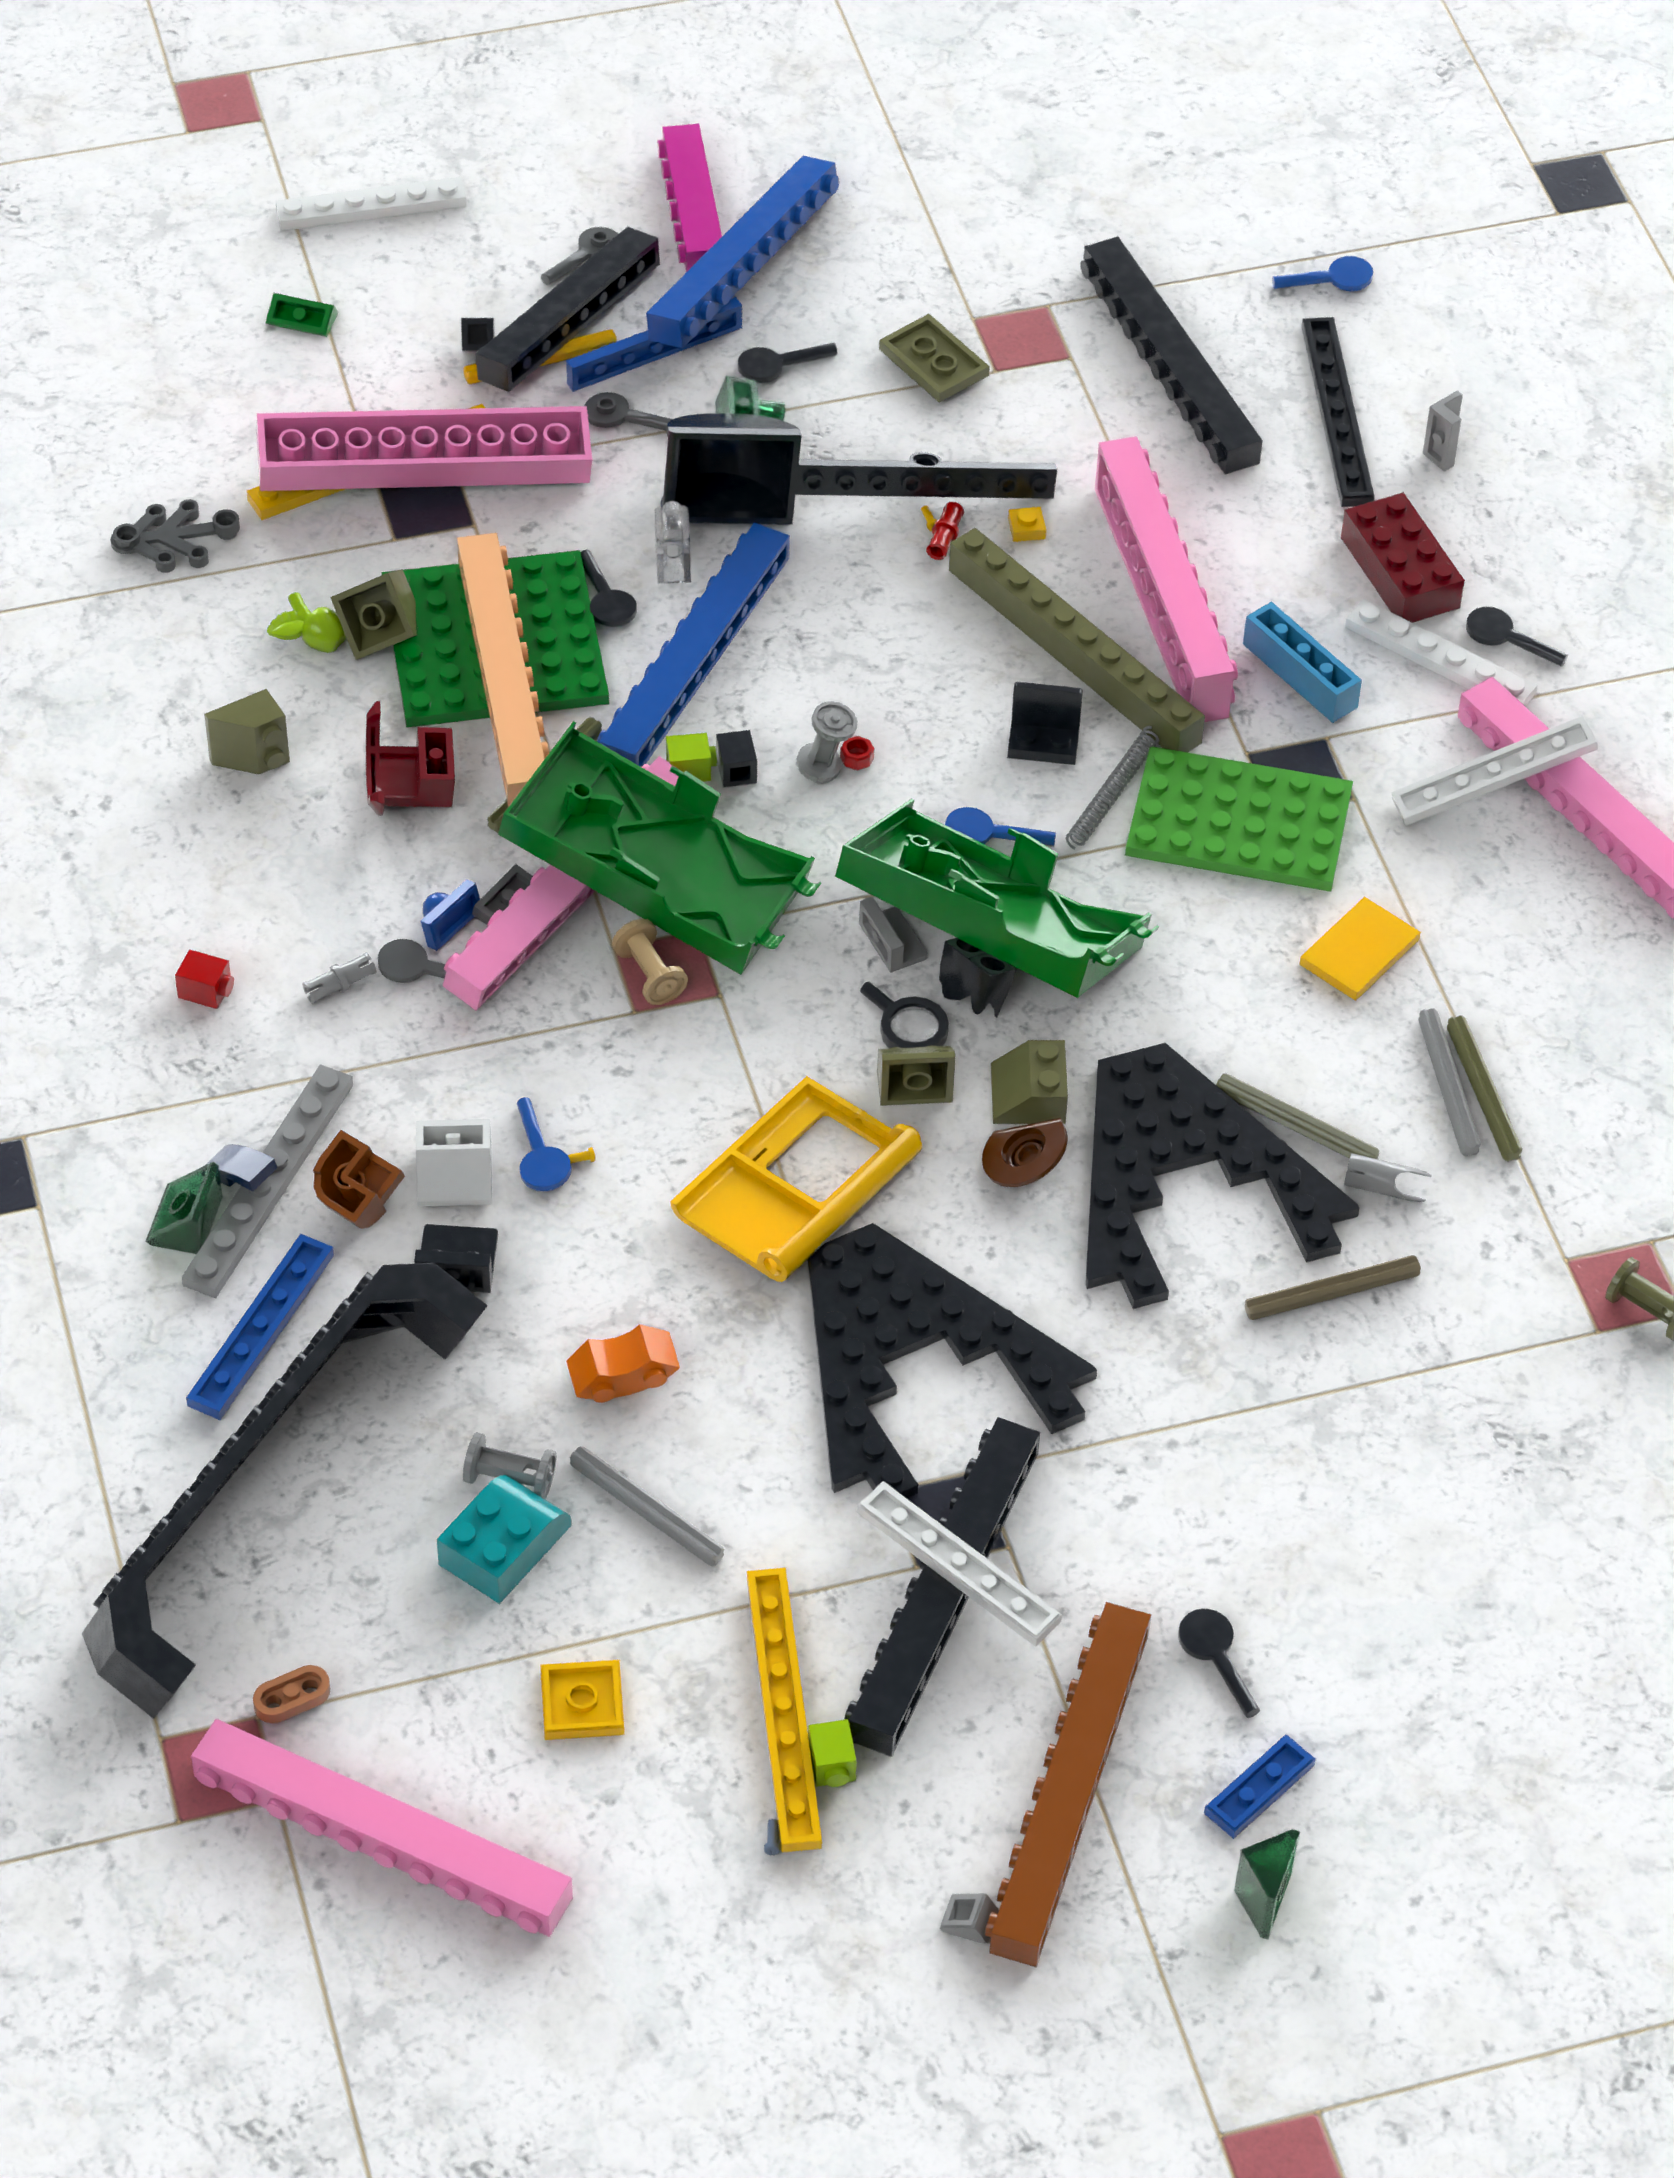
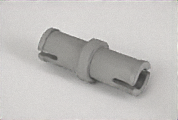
M366 952L362 956L341 966L338 964L330 966V971L310 981L303 982L302 986L305 994H310L307 997L309 1001L313 1004L317 1000L338 990L344 992L349 989L350 984L375 974L376 967L374 962L369 964V960H371L370 955Z

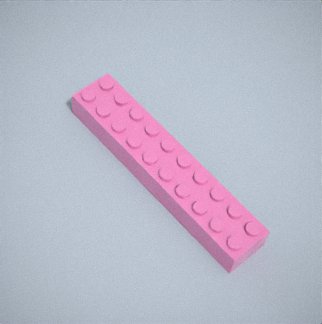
M587 406L257 413L260 491L590 483L592 452Z
M1137 436L1099 442L1095 492L1176 692L1205 715L1204 722L1229 718L1230 704L1235 701L1233 680L1238 678L1237 666L1235 661L1230 660L1228 657L1227 642L1224 635L1220 636L1218 633L1217 618L1214 611L1210 612L1208 609L1207 594L1204 588L1199 587L1195 565L1189 563L1187 545L1184 540L1180 541L1177 521L1175 517L1171 518L1169 515L1167 497L1165 494L1161 495L1159 491L1157 473L1155 471L1152 472L1149 467L1147 449H1142Z

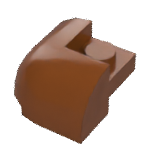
M343 1130L338 1132L319 1157L313 1169L314 1190L317 1198L328 1209L360 1229L369 1228L387 1212L384 1204L405 1177L401 1169L374 1154L368 1145Z

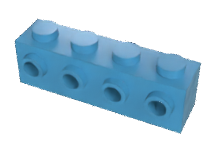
M1272 601L1246 616L1243 645L1328 720L1334 723L1358 708L1362 680Z

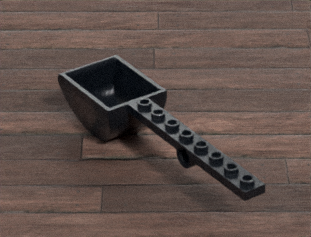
M693 414L674 418L667 424L668 445L664 490L660 502V518L663 521L662 507L665 504L666 523L753 524L755 522L758 524H792L795 495L1054 499L1058 469L1055 463L943 462L939 456L927 452L914 453L910 456L909 461L799 459L802 435L800 429L793 424L773 418L746 414Z

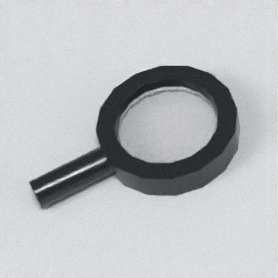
M868 981L863 984L860 993L884 1011L880 1032L883 1042L889 1049L893 1047L943 1046L946 1043L949 1022L946 1012L939 1004L930 999L916 996L901 998L894 1002L871 982Z

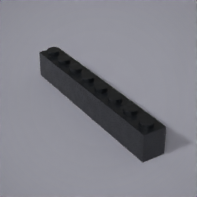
M628 226L617 236L613 237L611 241L594 253L593 256L576 268L574 272L557 284L550 292L539 299L532 307L476 353L475 362L477 364L478 380L510 392L660 265L658 238Z

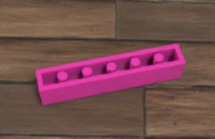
M699 124L663 126L662 140H657L659 159L664 158V160H661L662 178L668 179V181H665L666 199L672 200V202H669L670 219L677 222L673 223L674 240L681 243L677 244L678 261L685 264L686 272L722 237Z

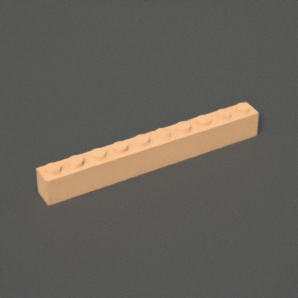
M497 533L457 537L458 563L509 807L549 754L547 741L541 742L540 737H544L542 716H535V712H539L538 696L536 691L530 692L529 688L534 687L531 666L525 667L524 664L529 661L526 642H520L519 638H523L521 617L515 618L514 614H518L516 593H509V590L513 589L511 570L504 569V566H508L506 546L499 545Z

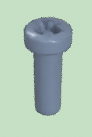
M776 1819L768 1820L767 1843L764 1845V1852L768 1855H776L780 1852V1845L777 1844L778 1821Z

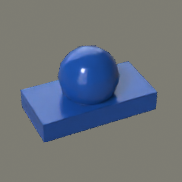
M466 879L449 895L447 893L435 892L426 898L422 907L424 918L420 922L429 948L436 951L440 949L475 917L472 915L473 907L480 900L475 882Z

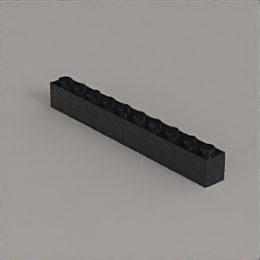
M1117 236L1084 246V256L1080 263L1083 276L1093 284L1097 296L1104 300L1112 318L1118 320L1126 338L1132 340L1140 358L1146 360L1154 378L1162 383L1168 398L1178 406L1183 420L1188 421L1192 426L1197 440L1203 442L1208 449L1211 460L1219 465L1225 475L1260 464L1263 440L1121 239Z
M997 1417L992 1429H985L978 1446L980 1451L978 1458H971L968 1462L964 1474L966 1482L963 1488L957 1487L952 1495L949 1509H951L949 1517H942L939 1521L941 1525L987 1559L1038 1456L1040 1432ZM922 1561L920 1563L922 1571L919 1578L912 1577L905 1594L907 1602L904 1608L898 1607L892 1617L890 1624L892 1632L889 1639L882 1638L875 1654V1661L877 1663L873 1671L867 1669L862 1678L859 1689L862 1694L858 1702L853 1700L850 1702L844 1720L848 1719L853 1743L890 1757L893 1756L969 1599V1596Z

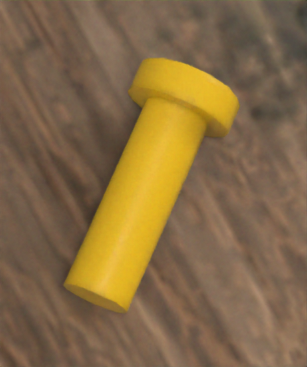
M925 505L921 508V511L927 521L928 530L932 531L937 519H934L929 507Z
M593 1147L588 1148V1151L568 1155L571 1164L586 1160L594 1162L596 1160Z

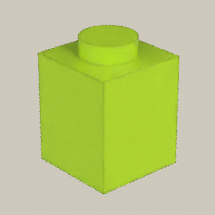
M707 733L666 736V761L682 772L688 771L703 782L711 781V767H717L716 747L709 746Z
M848 1719L808 1725V1739L816 1787L826 1785L839 1787L848 1782L856 1781L857 1760Z

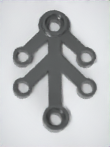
M186 499L180 502L179 508L168 519L166 518V509L163 505L152 504L147 507L146 513L134 525L126 523L114 529L110 538L111 546L116 552L121 554L136 552L154 561L159 572L168 573L176 567L174 553L168 550L161 551L150 545L161 543L187 556L192 567L202 568L209 563L208 550L204 546H195L183 539L216 534L223 540L233 539L240 530L239 516L233 510L224 509L214 514L213 522L181 526L185 521H194L199 517V505L195 500ZM151 526H160L157 530L147 531Z

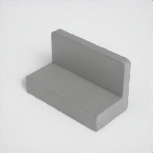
M1455 391L1429 408L1423 454L1444 472L1452 468L1455 463L1462 420L1459 415L1463 395L1459 391Z
M873 896L860 901L859 925L890 973L927 959V951L899 908L892 907L882 911Z

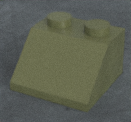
M403 569L388 572L330 597L355 660L416 636L415 598Z
M267 689L204 714L209 760L212 765L259 775L290 762L286 716Z
M1028 1040L991 1062L993 1124H1032L1061 1118L1063 1124H1066L1068 1089L1065 1040Z
M926 1046L878 1049L877 1077L880 1106L953 1102L955 1051L952 1047Z

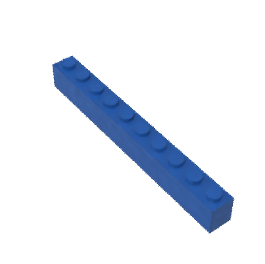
M802 156L646 312L649 341L683 348L695 337L724 305L760 271L769 259L806 224L815 212L837 192L839 177L836 174V163Z
M755 522L746 534L742 533L733 553L726 555L721 570L716 576L713 575L709 579L706 591L701 598L697 597L694 600L689 615L686 619L679 621L672 639L664 642L655 663L651 662L648 665L644 678L639 685L633 686L628 701L623 708L619 707L616 710L611 725L607 730L601 731L597 742L640 767L648 762L789 560L790 535Z

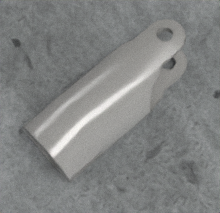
M1351 1153L1344 1185L1408 1201L1425 1202L1426 1200L1400 1192L1395 1186V1179L1397 1175L1405 1172L1427 1177L1432 1175L1420 1169Z

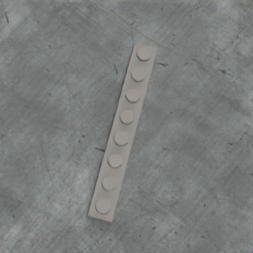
M321 1064L319 1065L263 1151V1153L275 1159L277 1169L253 1192L243 1186L239 1188L183 1274L182 1284L184 1287L217 1298L353 1086V1076Z

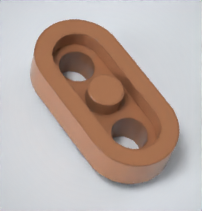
M306 1665L261 1684L253 1694L255 1714L264 1722L279 1723L323 1704L330 1695L329 1676L319 1666ZM308 1688L316 1689V1691L311 1693L304 1692ZM271 1704L280 1705L276 1708H268V1706Z

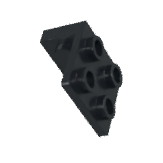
M1015 682L1007 758L1075 765L1083 689Z
M426 1224L423 1230L421 1250L416 1249L414 1264L435 1263L470 1292L491 1293L498 1230L495 1228Z

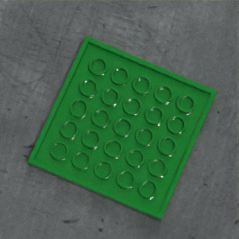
M580 550L508 558V566H504V569H510L512 573L513 589L509 590V593H516L518 614H514L515 618L521 617L523 638H519V640L527 644L529 661L524 664L525 667L531 666L534 687L529 688L530 692H537L539 712L609 704V691L594 617L590 610L591 602ZM459 564L403 570L416 605V636L393 645L406 728L490 718ZM392 571L381 572V575H384V574H386V573H388V572H392Z

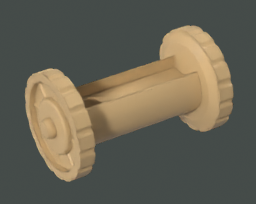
M648 919L633 920L625 924L614 935L612 942L614 951L619 957L635 958L648 978L642 989L643 996L648 1003L661 1005L674 1000L687 986L688 977L679 966L666 967L653 948L652 944L657 935V930L653 923Z

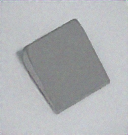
M986 1893L952 1894L940 1929L942 1932L975 1942L988 1943L990 1937L985 1936L987 1922L991 1912L998 1913L999 1910Z

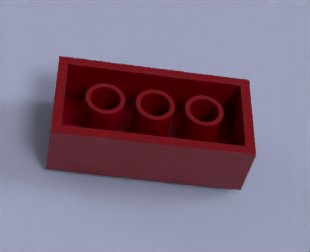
M1404 492L1344 510L1341 539L1392 613L1414 623L1460 608L1465 580Z

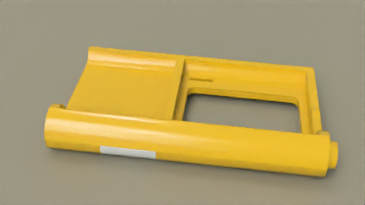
M806 1076L670 1201L671 1208L675 1215L691 1228L777 1282H783L921 1152V1137L918 1131L909 1125L897 1124L891 1129L869 1115L865 1110L859 1109ZM829 1116L879 1147V1150L825 1201L818 1202L776 1176L767 1168L820 1118Z

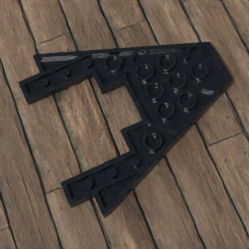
M1162 1043L1098 1060L1085 1280L1087 1289L1120 1281L1133 1309L1168 1300L1169 1290L1132 1214L1162 1206L1163 1195L1154 1176L1217 1160L1230 1187L1265 1179L1306 1263L1341 1253L1342 1244L1332 1224L1358 1217L1360 1208L1353 1199L1296 1153L1284 1140L1277 1137L1168 1044Z
M871 1223L824 1243L807 1259L831 1488L834 1493L864 1480H867L872 1490L884 1481L905 1498L918 1493L919 1484L868 1406L897 1394V1385L884 1367V1364L942 1339L946 1340L962 1366L996 1352L1051 1434L1085 1420V1410L1071 1390L1095 1380L1097 1377L1095 1366L876 1224Z

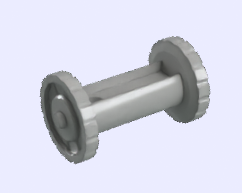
M834 701L821 703L815 708L811 718L812 726L817 733L814 742L803 746L796 758V765L800 773L814 782H830L838 776L842 767V760L837 753L838 746L841 741H846L854 735L858 725L855 713L848 706Z
M476 1432L471 1438L465 1456L463 1481L473 1484L479 1474L495 1478L500 1475H507L520 1484L533 1486L534 1493L546 1499L554 1478L557 1460L556 1452L547 1449L540 1460L486 1447L485 1435ZM527 1468L536 1470L533 1475L524 1473Z

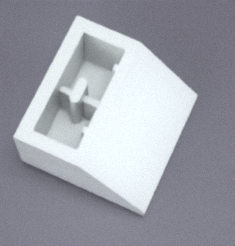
M490 1119L416 1121L418 1206L492 1205Z

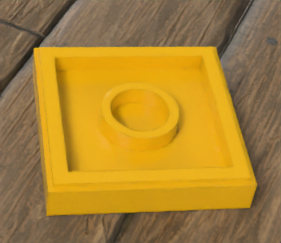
M620 1660L540 1665L545 1740L625 1735Z

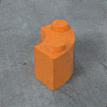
M642 1324L616 1338L604 1340L587 1339L566 1360L576 1397L593 1399L598 1403L638 1393L648 1388L660 1387L666 1383L669 1376L680 1368L670 1332Z

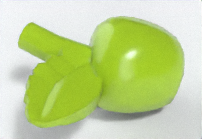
M294 592L288 596L293 611H285L281 615L278 614L267 627V633L270 636L282 640H294L302 637V640L309 647L325 653L336 651L346 640V635L337 613L327 607H317L311 613L299 592Z

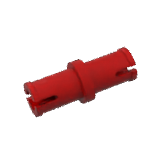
M957 502L946 503L940 519L935 521L933 525V536L926 548V552L935 560H943L947 556L950 542L954 541L959 534L958 525L964 515V508Z

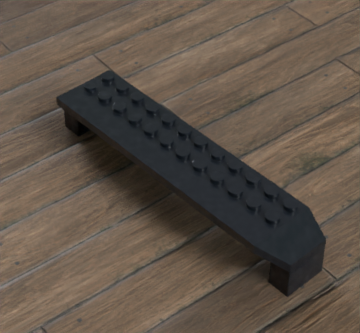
M435 1263L382 1265L374 1276L367 1272L350 1296L345 1298L335 1310L326 1325L319 1329L311 1339L310 1344L304 1351L298 1354L281 1379L279 1378L266 1393L265 1398L259 1405L253 1408L236 1433H233L228 1438L215 1458L208 1462L190 1488H187L182 1493L166 1517L163 1516L145 1542L137 1547L126 1561L124 1567L112 1577L95 1600L93 1605L98 1610L81 1634L97 1674L154 1719L194 1669L195 1663L152 1630L145 1581L342 1343L404 1327L443 1359H446L488 1305Z

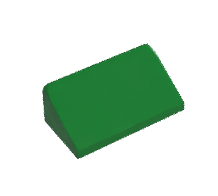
M273 292L265 323L327 337L337 318L338 310L334 305Z

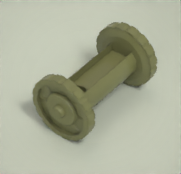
M1633 1257L1628 1258L1613 1276L1607 1288L1605 1298L1615 1303L1622 1296L1668 1324L1665 1335L1674 1341V1296L1637 1274L1640 1262Z

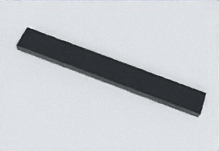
M1334 317L1302 319L1301 327L1341 507L1359 506L1372 502L1375 496Z

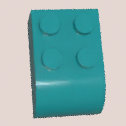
M500 1475L488 1483L436 1539L438 1565L500 1604L572 1526L571 1516L511 1477Z

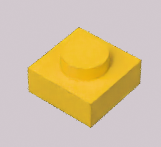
M1041 506L1008 509V522L1013 542L1046 539V526Z

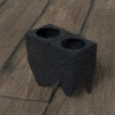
M959 938L946 940L944 942L939 974L944 998L960 1001L971 996L972 1010L977 1015L982 1013L990 1003L992 1008H994V1016L997 1018L1011 988L1016 968Z

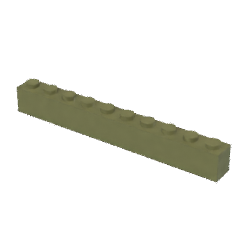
M973 528L950 542L949 571L1139 729L1143 731L1144 727L1152 726V729L1147 730L1154 732L1158 736V744L1162 748L1189 752L1202 744L1204 714L977 528ZM1146 733L1148 736L1152 737L1154 741H1156L1154 735Z

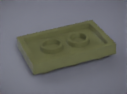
M930 314L879 340V350L939 403L989 376L990 366Z

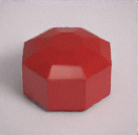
M855 736L843 742L840 748V758L845 767L861 770L870 767L874 759L875 748L869 739Z

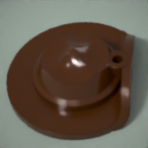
M1061 1118L994 1131L987 1140L982 1153V1165L987 1176L1000 1186L1021 1187L1038 1181L1047 1175L1059 1163L1067 1147V1130Z

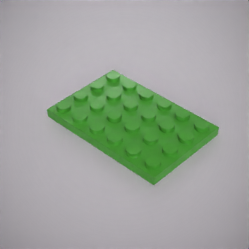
M1152 746L1149 747L1126 844L1125 856L1331 892L1353 781Z

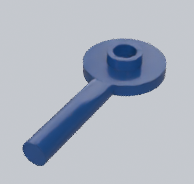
M1345 256L1332 262L1329 270L1273 276L1272 285L1273 289L1331 282L1341 290L1358 291L1366 288L1372 282L1373 268L1368 261L1360 257Z
M958 808L952 811L945 820L946 826L983 844H986L991 837L1015 841L1016 837L1008 834L1009 828L1020 833H1026L1044 845L1054 846L1056 832L993 824L989 815L977 808Z
M520 1098L517 1101V1107L532 1150L525 1155L520 1163L521 1179L527 1187L536 1191L557 1189L571 1175L570 1159L561 1149L546 1147L530 1098Z

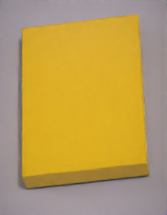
M1364 896L1300 957L1299 965L1356 1001L1420 940L1421 932Z

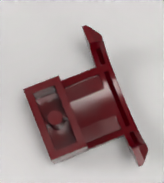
M376 701L366 714L365 758L368 805L378 816H383L384 806L452 807L455 785L452 728L418 727L416 747L380 746L381 707L380 701Z

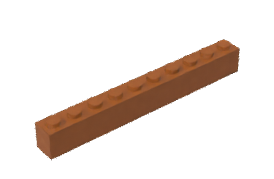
M1106 1602L1101 1616L1094 1615L1088 1637L1093 1638L1090 1648L1085 1646L1082 1648L1077 1666L1078 1670H1082L1079 1680L1073 1678L1071 1680L1066 1701L1071 1703L1068 1712L1061 1711L1057 1720L1055 1734L1060 1735L1056 1745L1049 1744L1043 1764V1767L1048 1768L1045 1778H1037L1032 1795V1800L1037 1801L1034 1811L1026 1810L1020 1833L1025 1835L1022 1845L1015 1843L1010 1856L1009 1867L1013 1868L1010 1879L1003 1877L997 1895V1901L1001 1902L999 1912H991L987 1922L985 1936L991 1937L990 1954L1037 1968L1149 1636L1151 1614Z

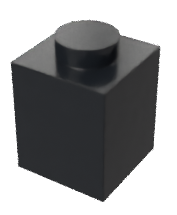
M461 318L463 352H478L495 337L494 318Z
M750 730L716 734L717 764L723 788L757 783V756Z

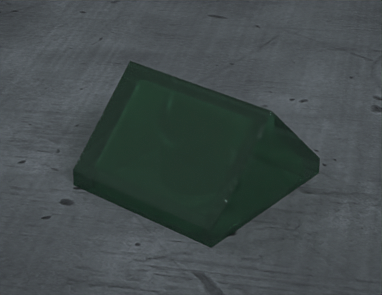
M211 1162L166 1185L145 1242L155 1247L192 1254L198 1253L209 1236L223 1198L219 1165Z
M1291 1829L1240 1851L1234 1891L1261 1938L1268 1940L1293 1873L1300 1831Z

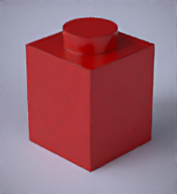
M189 949L175 974L178 998L218 1009L224 997H229L234 986V977L230 973L229 960Z

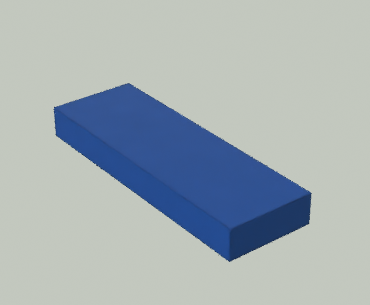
M1285 1734L1205 1806L1204 1814L1234 1839L1315 1766L1316 1759Z

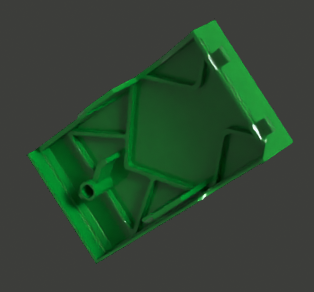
M573 721L504 812L498 835L641 918L650 920L655 926L740 975L762 945L768 949H776L785 935L776 936L771 931L798 893L811 897L821 885V882L814 884L807 880L815 858L812 856L808 858L740 833L714 818L721 793L688 771L682 772L672 766L670 772L678 776L676 785L673 786L575 729L576 722Z
M910 799L845 843L842 847L835 877L1076 998L1080 997L1140 950L1144 939L1151 936L1159 928L1157 925L1152 930L1148 929L1152 916L1149 912L1146 915H1138L1083 905L1050 889L1049 886L1059 854L1026 833H1020L1012 828L1008 829V834L1016 837L1012 855L1009 857L912 809L914 799Z

